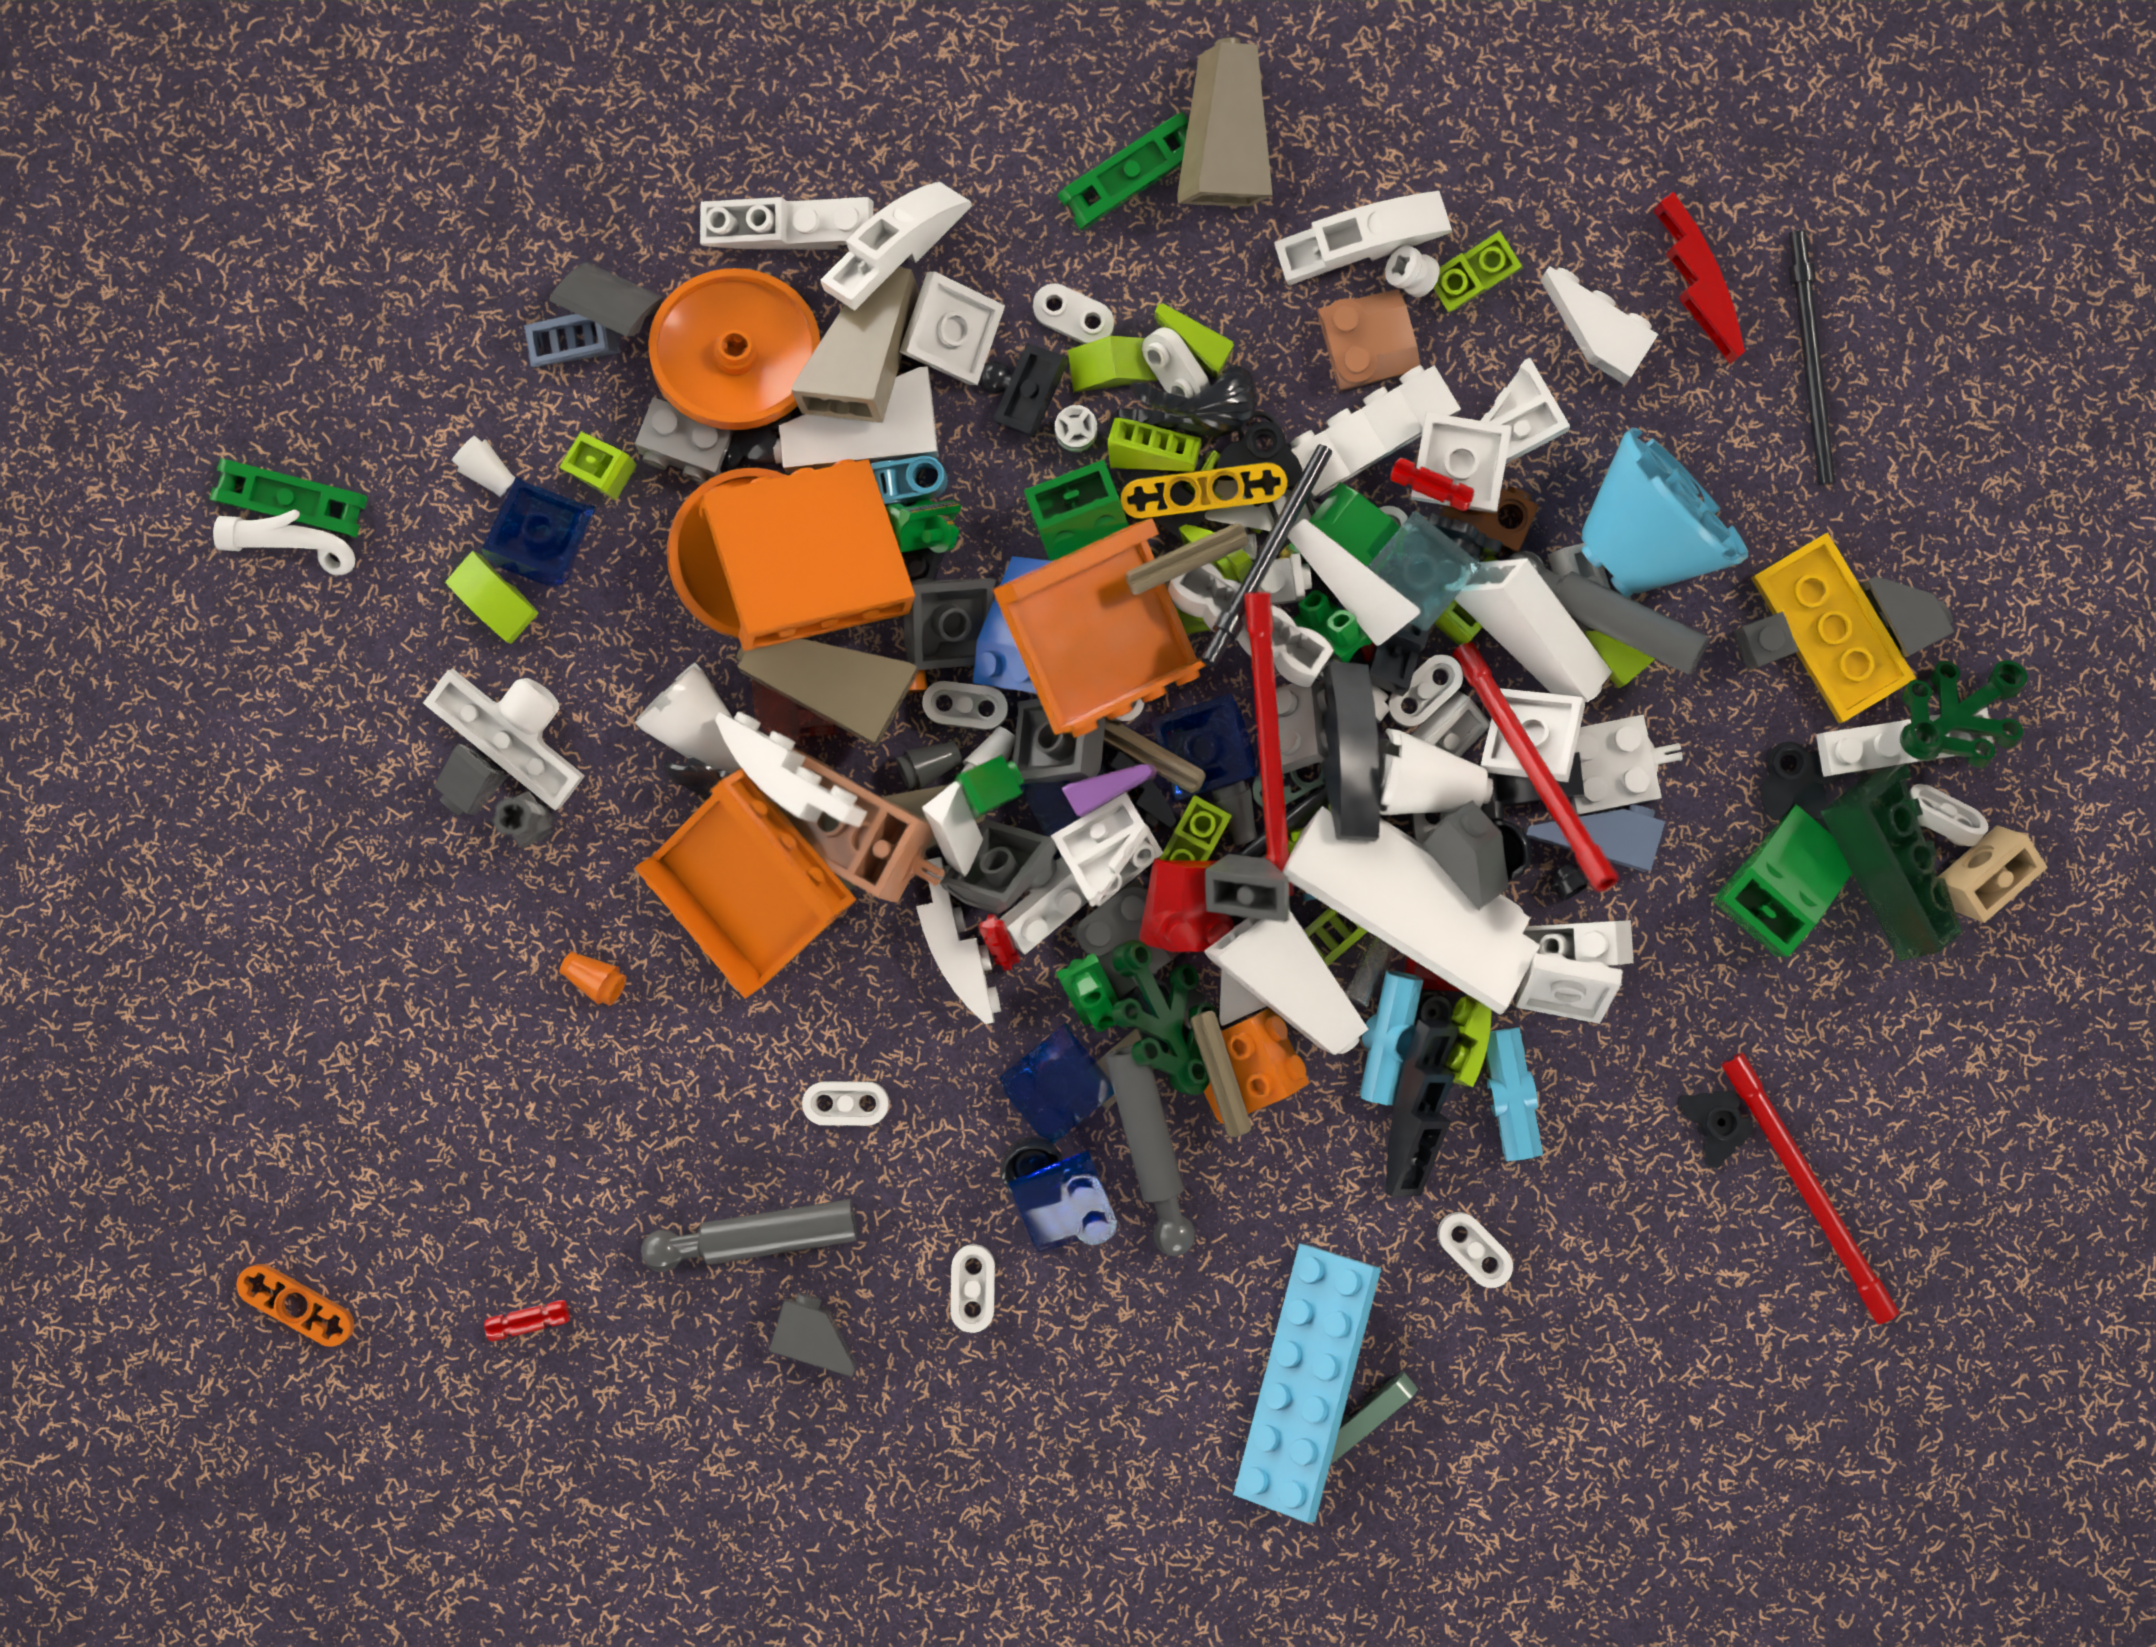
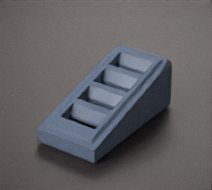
M579 314L524 325L530 363L533 368L619 353L616 331ZM593 323H595L598 337L597 344L595 342ZM582 325L585 346L583 347L578 346L576 326ZM565 328L568 350L561 351L558 329ZM548 331L552 353L540 356L538 337L543 349L541 332Z

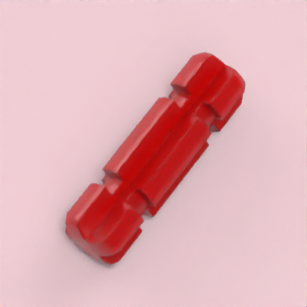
M1399 458L1396 461L1391 472L1390 479L1393 482L1405 487L1407 484L1412 485V490L1442 503L1447 500L1451 502L1450 506L1461 511H1466L1469 508L1475 495V490L1472 487L1459 483L1457 486L1453 484V479L1422 466L1420 469L1415 468V463L1404 458Z
M996 914L987 915V920L979 923V931L996 965H1001L1004 971H1010L1013 964L1020 962L1019 952L1004 921L998 920Z
M559 1300L547 1304L544 1308L543 1305L510 1312L507 1314V1317H503V1314L490 1317L484 1321L485 1334L488 1340L493 1342L508 1337V1334H511L513 1337L546 1329L548 1324L552 1327L566 1324L570 1320V1311L566 1301Z

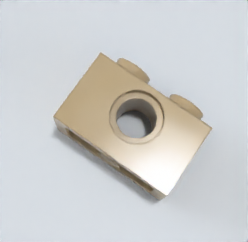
M1997 825L1977 845L1971 847L1939 875L1935 882L1955 912L1985 923L2048 867L2028 835Z

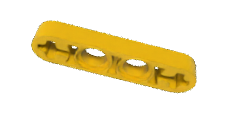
M1264 462L1140 478L1129 482L1124 487L1120 502L1123 510L1134 518H1149L1267 503L1278 500L1284 494L1287 488V477L1285 471L1279 465ZM1271 470L1273 477H1280L1281 484L1274 486V493L1265 494L1263 487L1250 488L1253 497L1243 498L1245 484L1240 474L1241 472L1250 471L1249 481L1261 479L1263 476L1262 471ZM1229 475L1236 480L1238 491L1232 499L1221 500L1214 494L1213 483L1219 476ZM1178 481L1191 483L1195 489L1193 501L1187 505L1176 504L1170 496V489L1173 484ZM1155 483H1165L1163 497L1168 508L1158 509L1159 500L1147 502L1143 511H1139L1136 504H1129L1128 496L1134 495L1135 487L1141 486L1144 493L1150 494L1158 492Z

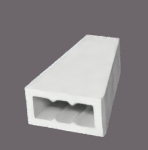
M928 366L916 368L896 377L883 423L805 414L779 425L780 438H776V445L773 447L776 464L783 463L786 473L791 474L802 468L817 470L831 467L836 462L844 459H853L855 461L869 459L871 464L919 456L938 458Z
M1528 559L1472 563L1449 591L1450 595L1552 694L1583 697L1584 702H1589L1601 692L1602 684L1612 673L1611 669Z
M1290 910L1289 920L1286 923L1248 917L1204 951L1211 961L1324 1051L1334 1055L1345 1053L1354 1048L1360 1041L1359 1036L1368 1030L1362 1018Z

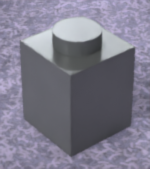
M1783 611L1733 631L1747 671L1798 652Z

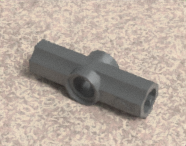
M530 791L524 792L515 798L508 797L496 805L497 812L493 819L495 827L500 834L512 836L520 849L536 841L540 842L552 834V823L555 820L554 815L547 806L538 804Z

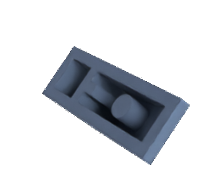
M1630 804L1629 810L1621 809L1579 817L1591 838L1601 848L1609 862L1642 872L1651 871L1665 821L1654 818V810ZM1555 821L1523 827V831L1530 839L1573 851Z

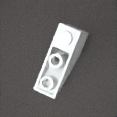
M1549 266L1540 281L1585 358L1590 364L1625 384L1634 374L1658 334L1651 330L1652 325L1645 318L1634 313H1630L1628 316L1614 307L1616 305L1615 301L1605 293L1597 290L1592 293L1579 285L1580 280L1570 271L1563 268L1555 270Z
M1631 920L1527 926L1522 933L1540 944L1536 952L1538 954L1555 953L1564 956L1566 959L1584 963L1601 962L1606 965L1634 963Z

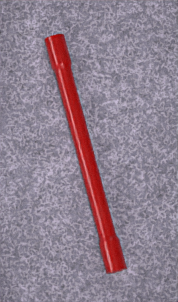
M1250 592L1244 594L1247 632L1250 637L1267 848L1265 859H1268L1283 872L1290 854L1288 850L1272 646L1273 617L1271 592ZM1288 881L1289 896L1294 895L1293 883Z
M1473 642L1458 646L1453 651L1452 657L1460 664L1468 684L1475 689L1576 855L1578 864L1596 892H1602L1611 888L1618 881V875L1601 848L1595 844L1493 679L1492 672Z
M1740 1052L1734 1055V1059L1731 1061H1724L1720 1064L1738 1095L1748 1105L1854 1281L1858 1294L1876 1324L1880 1325L1892 1320L1900 1311L1881 1280L1875 1276L1764 1092L1763 1085L1745 1054Z

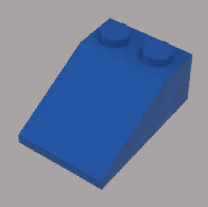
M1012 556L1000 586L1053 561ZM995 597L977 639L973 683L1037 693Z

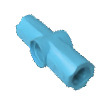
M1386 971L1377 1014L1369 1018L1365 1024L1368 1030L1362 1034L1363 1045L1369 1050L1359 1094L1364 1100L1384 1105H1394L1404 1061L1416 1026L1413 1025L1423 980L1419 976L1398 971Z
M1519 1027L1491 1031L1485 1055L1490 1077L1487 1079V1089L1491 1088L1494 1105H1491V1110L1494 1117H1497L1499 1135L1502 1141L1505 1161L1523 1160L1543 1155L1535 1110L1538 1108L1537 1092L1533 1076L1530 1071H1527L1525 1051Z

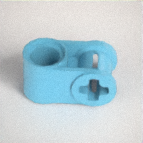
M931 456L871 463L886 509L891 504L900 503L904 506L907 503L917 502L918 500L936 498L945 491L948 477L945 469L936 458ZM933 468L938 472L936 483L928 488L918 486L916 483L918 473L922 469ZM884 478L886 481L887 493L885 491Z

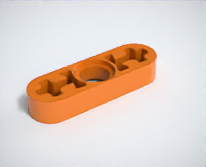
M256 1264L244 1269L237 1279V1292L245 1302L324 1346H337L348 1340L353 1333L354 1319L347 1309L269 1265ZM262 1273L265 1276L263 1283L273 1290L278 1289L280 1283L285 1285V1288L277 1295L274 1306L269 1304L274 1295L267 1291H260L256 1295L251 1292L253 1284L248 1281L249 1277L254 1278ZM291 1293H299L307 1301V1310L301 1317L290 1315L285 1308L286 1298ZM317 1304L323 1307L317 1315L328 1320L335 1315L340 1318L338 1325L343 1329L342 1333L337 1332L329 1337L326 1334L328 1327L318 1320L313 1321L311 1327L306 1325V1322L315 1314Z

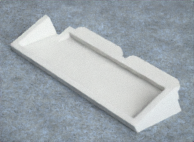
M1321 807L1301 831L1282 872L1291 883L1500 1015L1507 1009L1540 947V944L1522 934L1530 917L1524 914L1519 905L1500 894L1482 909L1478 910L1420 842L1380 818L1379 839L1376 842L1336 840L1332 813L1326 808Z

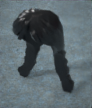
M1230 365L1226 370L1222 371V376L1217 380V383L1189 399L1160 391L1145 383L1133 382L1130 386L1135 398L1144 401L1146 404H1152L1154 408H1162L1165 412L1150 409H1117L1116 413L1119 418L1130 419L1164 429L1177 428L1199 435L1222 437L1241 429L1252 417L1257 405L1255 399L1258 395L1255 392V383L1250 372L1241 366Z

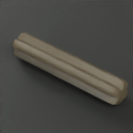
M1240 523L1233 524L1129 570L1125 576L1127 585L1133 594L1138 595L1246 547L1249 542L1247 534Z
M1105 717L1104 744L1118 752H1122L1139 764H1153L1158 775L1190 793L1201 788L1206 775L1203 770L1117 721L1108 720Z
M1213 1011L1196 1014L1191 1018V1024L1226 1133L1229 1137L1244 1135L1251 1130L1252 1126L1216 1015Z

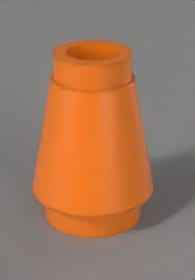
M573 951L565 957L559 970L561 975L565 976L598 1005L605 1003L611 1006L622 993L627 977L620 973L618 966L577 954Z

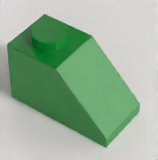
M1002 755L959 774L955 779L962 789L975 820L1019 797L1022 794L1019 786L1024 783V779L1014 761L1011 760L1006 763Z

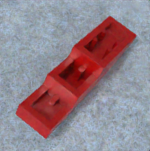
M1673 191L1660 201L1653 212L1677 241L1665 255L1690 285L1679 296V300L1729 364H1731L1745 352L1735 307L1720 267L1699 227Z

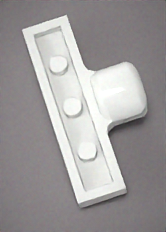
M450 669L447 670L423 702L424 705L554 810H558L563 806L585 777L584 774L545 744L542 739L543 730L559 710V703L549 690L529 678L516 680L502 700L494 702L457 671Z

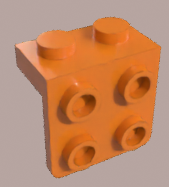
M1266 1008L1246 1020L1221 1031L1247 1114L1285 1099L1310 1083L1306 1076L1305 1064L1296 1055L1288 1038L1285 1022L1271 1008ZM1209 1081L1204 1094L1216 1119L1223 1123Z

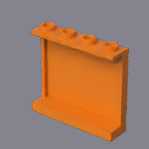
M844 459L827 468L817 470L802 468L796 470L791 475L774 479L770 476H763L754 479L746 485L736 487L720 485L702 494L699 514L701 519L707 518L741 623L739 639L743 652L910 613L915 593L869 459L860 461Z
M1152 518L1132 524L992 589L1055 735L1072 732L1075 738L1098 728L1096 720L1106 715L1108 720L1125 715L1133 710L1130 703L1140 698L1143 703L1159 698L1167 693L1164 686L1174 681L1179 686L1195 680L1201 676L1198 669L1206 666L1201 661V658H1196L1166 584H1160L1138 595L1133 594L1127 585L1125 576L1129 570L1155 559L1147 542L1148 539L1159 534Z
M741 768L719 781L711 789L713 795L651 857L639 863L634 869L672 912L675 919L683 925L700 945L703 952L722 971L731 985L746 999L774 978L857 899L772 799Z

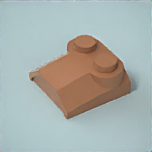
M1399 289L1353 300L1340 299L1333 302L1330 306L1318 308L1317 314L1339 392L1399 377L1420 365L1418 347L1407 306Z

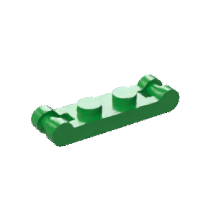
M1184 112L1174 115L1063 188L1057 194L1063 206H1069L1076 216L1073 221L1080 231H1084L1103 216L1182 165L1189 123ZM1175 137L1181 147L1172 152L1165 141ZM1093 189L1099 200L1089 206L1083 195Z
M220 458L217 471L220 472L217 488L212 487L209 500L273 517L297 510L300 515L293 522L354 538L358 537L360 525L357 524L360 509L365 510L368 500L367 496ZM238 477L246 479L242 494L234 492ZM333 501L344 504L340 519L329 516Z

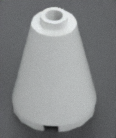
M694 662L675 679L676 681L664 692L662 691L638 716L635 723L641 730L686 758L692 756L713 769H721L732 774L742 767L732 755L715 721L719 712L729 716L731 714L702 668Z
M1388 728L1385 731L1389 736V740L1381 738L1378 743L1381 815L1456 812L1472 800L1479 808L1482 806V803L1488 804L1492 795L1493 780L1488 778L1485 768L1400 730Z

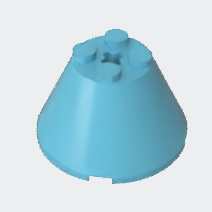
M1634 427L1623 435L1582 528L1581 539L1585 546L1581 550L1585 557L1596 568L1604 565L1614 576L1611 578L1613 585L1627 598L1633 593L1640 594L1742 563L1748 558L1747 548L1735 527L1731 526L1727 529L1715 515L1721 508L1691 474L1658 442L1652 438L1645 444L1638 439L1642 432ZM1694 483L1699 487L1704 497V502L1697 496L1699 491Z

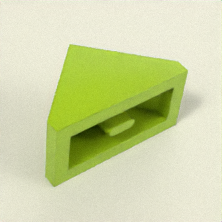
M1107 336L1069 349L1068 357L1073 392L1132 385L1133 382L1146 383L1157 381V377L1147 364L1142 353V344L1145 338Z
M580 432L559 468L616 501L637 464L625 452L586 433Z
M1599 631L1583 632L1611 669L1612 673L1609 675V678L1618 688L1625 686L1655 660Z

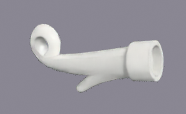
M292 510L276 517L258 520H243L241 517L219 516L214 524L213 538L218 550L240 551L242 548L257 547L318 549L319 563L330 574L344 575L352 571L355 566L353 550L341 538L316 529L288 525L299 517L300 513L297 510ZM329 552L337 556L340 562L333 560Z

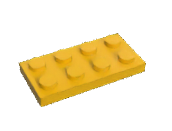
M1828 532L1751 577L1772 614L1783 611L1798 648L1796 654L1838 723L1845 722L1916 679Z

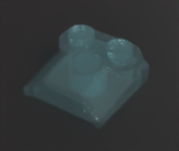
M1415 510L1367 568L1420 609V614L1409 623L1427 632L1482 565Z

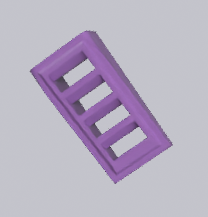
M1141 764L1067 784L1065 787H1062V790L1076 815L1084 817L1156 775L1157 770L1153 764Z

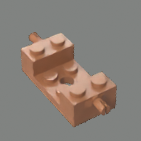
M793 747L792 750L806 757L802 767L822 777L819 785L830 791L835 785L858 797L854 805L867 811L860 827L840 821L839 826L835 830L827 832L823 825V818L826 812L822 811L817 823L797 817L772 799L834 873L877 898L896 903L899 902L906 886L915 875L930 882L933 886H937L940 883L941 879L928 873V871L936 876L943 877L944 870L924 860L926 849L934 836L926 819L902 806L883 799L835 772L834 768L799 748Z

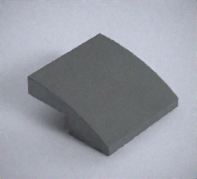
M586 262L576 267L561 281L552 292L549 301L629 337L640 333L645 317L657 313L663 297Z

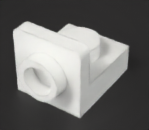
M1300 553L1291 554L1290 558L1275 559L1257 592L1270 591L1272 605L1300 602L1305 597V590L1312 589L1309 563L1301 564Z

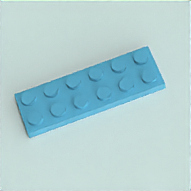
M1299 1244L1233 1495L1306 1523L1315 1522L1381 1268L1317 1247Z

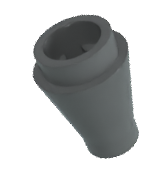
M954 740L943 744L904 750V755L896 758L900 775L908 790L914 787H918L921 790L955 766L963 764L960 751Z
M1244 780L1230 781L1211 789L1214 798L1210 801L1211 804L1232 815L1226 829L1234 845L1244 844L1257 838L1251 788H1246Z

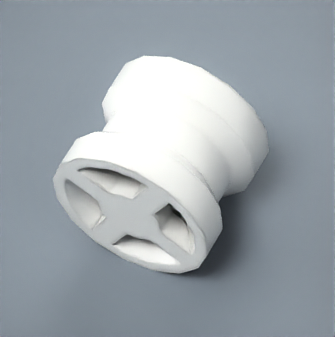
M1403 245L1397 248L1391 254L1385 268L1387 282L1397 288H1404L1408 294L1414 297H1422L1428 294L1435 286L1439 276L1437 260L1427 254L1421 255L1420 251L1410 245Z
M1071 405L1064 408L1058 414L1055 421V436L1058 443L1064 449L1071 452H1081L1088 449L1094 443L1097 436V421L1094 414L1088 408L1081 405Z

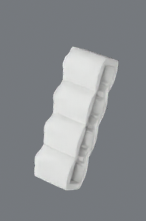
M1421 365L1411 369L1399 378L1402 383L1399 387L1389 392L1385 387L1374 391L1363 399L1366 406L1352 414L1348 408L1344 409L1326 421L1329 428L1314 435L1313 431L1309 430L1290 442L1293 448L1291 451L1297 456L1302 472L1318 444L1329 447L1333 452L1309 496L1312 501L1335 488L1339 482H1345L1422 436L1426 412L1453 417L1459 413L1461 408L1435 365L1425 371Z
M1208 563L1172 579L1168 592L1174 605L1179 610L1192 616L1202 617L1207 626L1213 631L1212 628L1221 612L1227 611L1241 584L1232 580H1224L1220 572L1212 564ZM1272 605L1274 665L1279 673L1288 681L1299 686L1311 687L1331 656L1333 649L1320 634L1307 628L1297 627L1287 613ZM1245 613L1242 618L1244 626L1236 640L1239 641L1241 647L1251 656L1250 637L1247 632Z

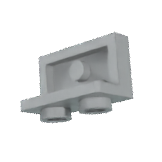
M653 397L635 446L639 454L643 455L642 461L646 464L662 470H666L668 464L683 469L682 475L703 484L708 479L721 474L720 467L735 430L719 429L698 423L682 414L671 403Z
M1315 680L1311 687H1303L1291 683L1277 688L1276 697L1282 773L1285 774L1317 762L1322 764L1329 755L1322 718L1323 714L1329 709L1326 687Z

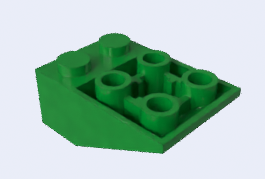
M1104 459L1023 490L1025 501L1049 561H1055L1129 526Z
M1795 804L1711 901L1775 957H1789L1819 922L1861 860Z

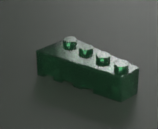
M1907 763L1868 774L1821 811L1829 830L1899 961L1939 953L1962 933L1945 878H1937L1934 870L1935 856L1937 854L1932 840L1925 841L1917 818L1923 815L1919 799L1911 800L1905 779L1911 778Z

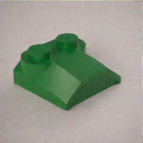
M1341 482L1338 483L1309 519L1311 524L1375 574L1407 535L1392 518L1359 492ZM1292 542L1286 549L1291 554L1300 553ZM1300 553L1301 562L1304 564L1308 563ZM1309 564L1310 569H1312V570L1316 573V571H1315V570L1312 568V566Z

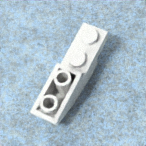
M941 182L923 186L895 200L871 217L846 240L849 252L820 280L824 291L851 309L856 310L907 258L916 263L972 207L971 202Z
M1439 191L1385 200L1312 222V229L1278 240L1274 244L1288 285H1292L1370 257L1371 261L1391 255L1397 248L1403 245L1413 247L1452 233V229Z
M782 197L704 201L701 202L700 244L703 246L734 249H838V245H847L846 240L873 217V200L869 197L786 201Z
M1987 707L1974 716L1989 718ZM1940 714L1929 716L1930 720L1935 721L1940 717ZM1911 719L1816 734L1823 777L1924 761L1908 755L1900 744V733L1907 724L1911 723ZM1954 730L1946 735L1973 741L1976 738H1984L1993 744L1991 736ZM1940 753L1935 759L1953 757L1957 755Z
M740 711L737 712L735 717L721 712L718 713L715 721L732 755L757 786L780 806L799 818L817 823L822 811L844 823L856 827L861 826L867 811L854 805L858 797L835 785L831 791L819 785L822 777L802 767L806 757L792 750L796 742L773 730L770 736L760 732L758 728L761 723Z
M1147 825L1148 835L1096 906L1100 907L1147 868L1154 858H1158L1163 854ZM1063 856L1056 860V871L1048 882L1038 887L1027 888L1028 896L999 919L1004 921L1016 948L1024 955L1088 902Z
M942 857L926 860L938 868H942L944 876L951 868L950 865L944 866ZM928 871V873L932 874L933 876H935V877H937V878H939V879H941V880L944 878V876H943V877L936 876V875H934L933 873H931V872ZM929 882L933 903L916 906L930 951L942 974L965 1005L985 1024L995 1022L993 1013L1001 1012L996 986L990 988L987 986L984 971L992 970L987 945L979 946L977 938L960 941L959 933L966 931L962 907L953 908L950 893L943 889L940 883L937 886H933Z

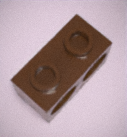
M1509 486L1507 490L1501 488L1496 514L1482 511H1461L1452 506L1443 505L1439 515L1449 517L1452 520L1458 519L1470 523L1479 532L1486 534V537L1503 542L1500 552L1511 556L1519 552L1539 505L1530 501L1532 496L1529 493ZM1509 509L1513 511L1518 518L1517 528L1506 529L1501 526L1498 521L1499 510Z

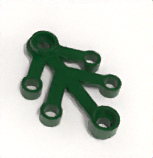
M1940 661L1936 664L1930 675L1932 684L1939 691L1940 717L1935 721L1930 720L1928 701L1932 696L1931 687L1922 680L1910 681L1902 694V699L1910 707L1911 723L1907 724L1900 733V744L1908 755L1918 760H1933L1940 753L1964 756L1972 766L1984 768L1989 765L1996 754L1995 746L1989 740L1976 738L1973 741L1946 735L1954 730L1991 736L1998 745L2004 748L2015 747L2024 733L2023 727L2018 721L2010 718L1995 720L1974 715L1997 699L2005 700L2016 697L2028 680L2027 673L2021 665L2014 661H2000L1989 675L1988 684L1958 704L1957 680L1960 677V670L1957 665L1950 661ZM1941 673H1944V674L1948 675L1949 678L1943 676ZM1913 692L1918 693L1921 697L1916 696ZM2004 731H2008L2009 733L2012 734V736H2011V735H2008V734L2005 733ZM1976 750L1982 752L1985 756L1980 755Z
M1130 940L1117 945L1112 953V962L1115 970L1124 977L1134 976L1153 1016L1142 1012V1008L1136 1000L1126 999L1114 1005L1112 1010L1114 1021L1121 1027L1130 1026L1166 1042L1172 1055L1161 1052V1047L1155 1039L1146 1038L1133 1044L1131 1050L1133 1060L1139 1066L1150 1065L1168 1073L1172 1086L1180 1093L1193 1096L1204 1092L1210 1080L1193 1031L1191 1018L1196 1014L1206 1011H1213L1217 1018L1214 1006L1207 1002L1192 1006L1188 1012L1191 1028L1187 1044L1181 1034L1188 990L1195 988L1199 981L1197 970L1190 964H1184L1171 970L1169 975L1171 990L1167 1006L1148 967L1152 960L1149 947L1138 940ZM1182 973L1186 978V983L1183 981ZM1125 1007H1126L1127 1010L1129 1011V1015H1130L1129 1018L1127 1017V1015H1126V1013H1125ZM1144 1047L1147 1048L1149 1057L1146 1056Z

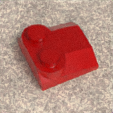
M1154 858L1139 934L1140 941L1147 946L1171 952H1204L1234 929L1233 921L1228 914L1206 911L1205 869L1217 861L1162 860Z

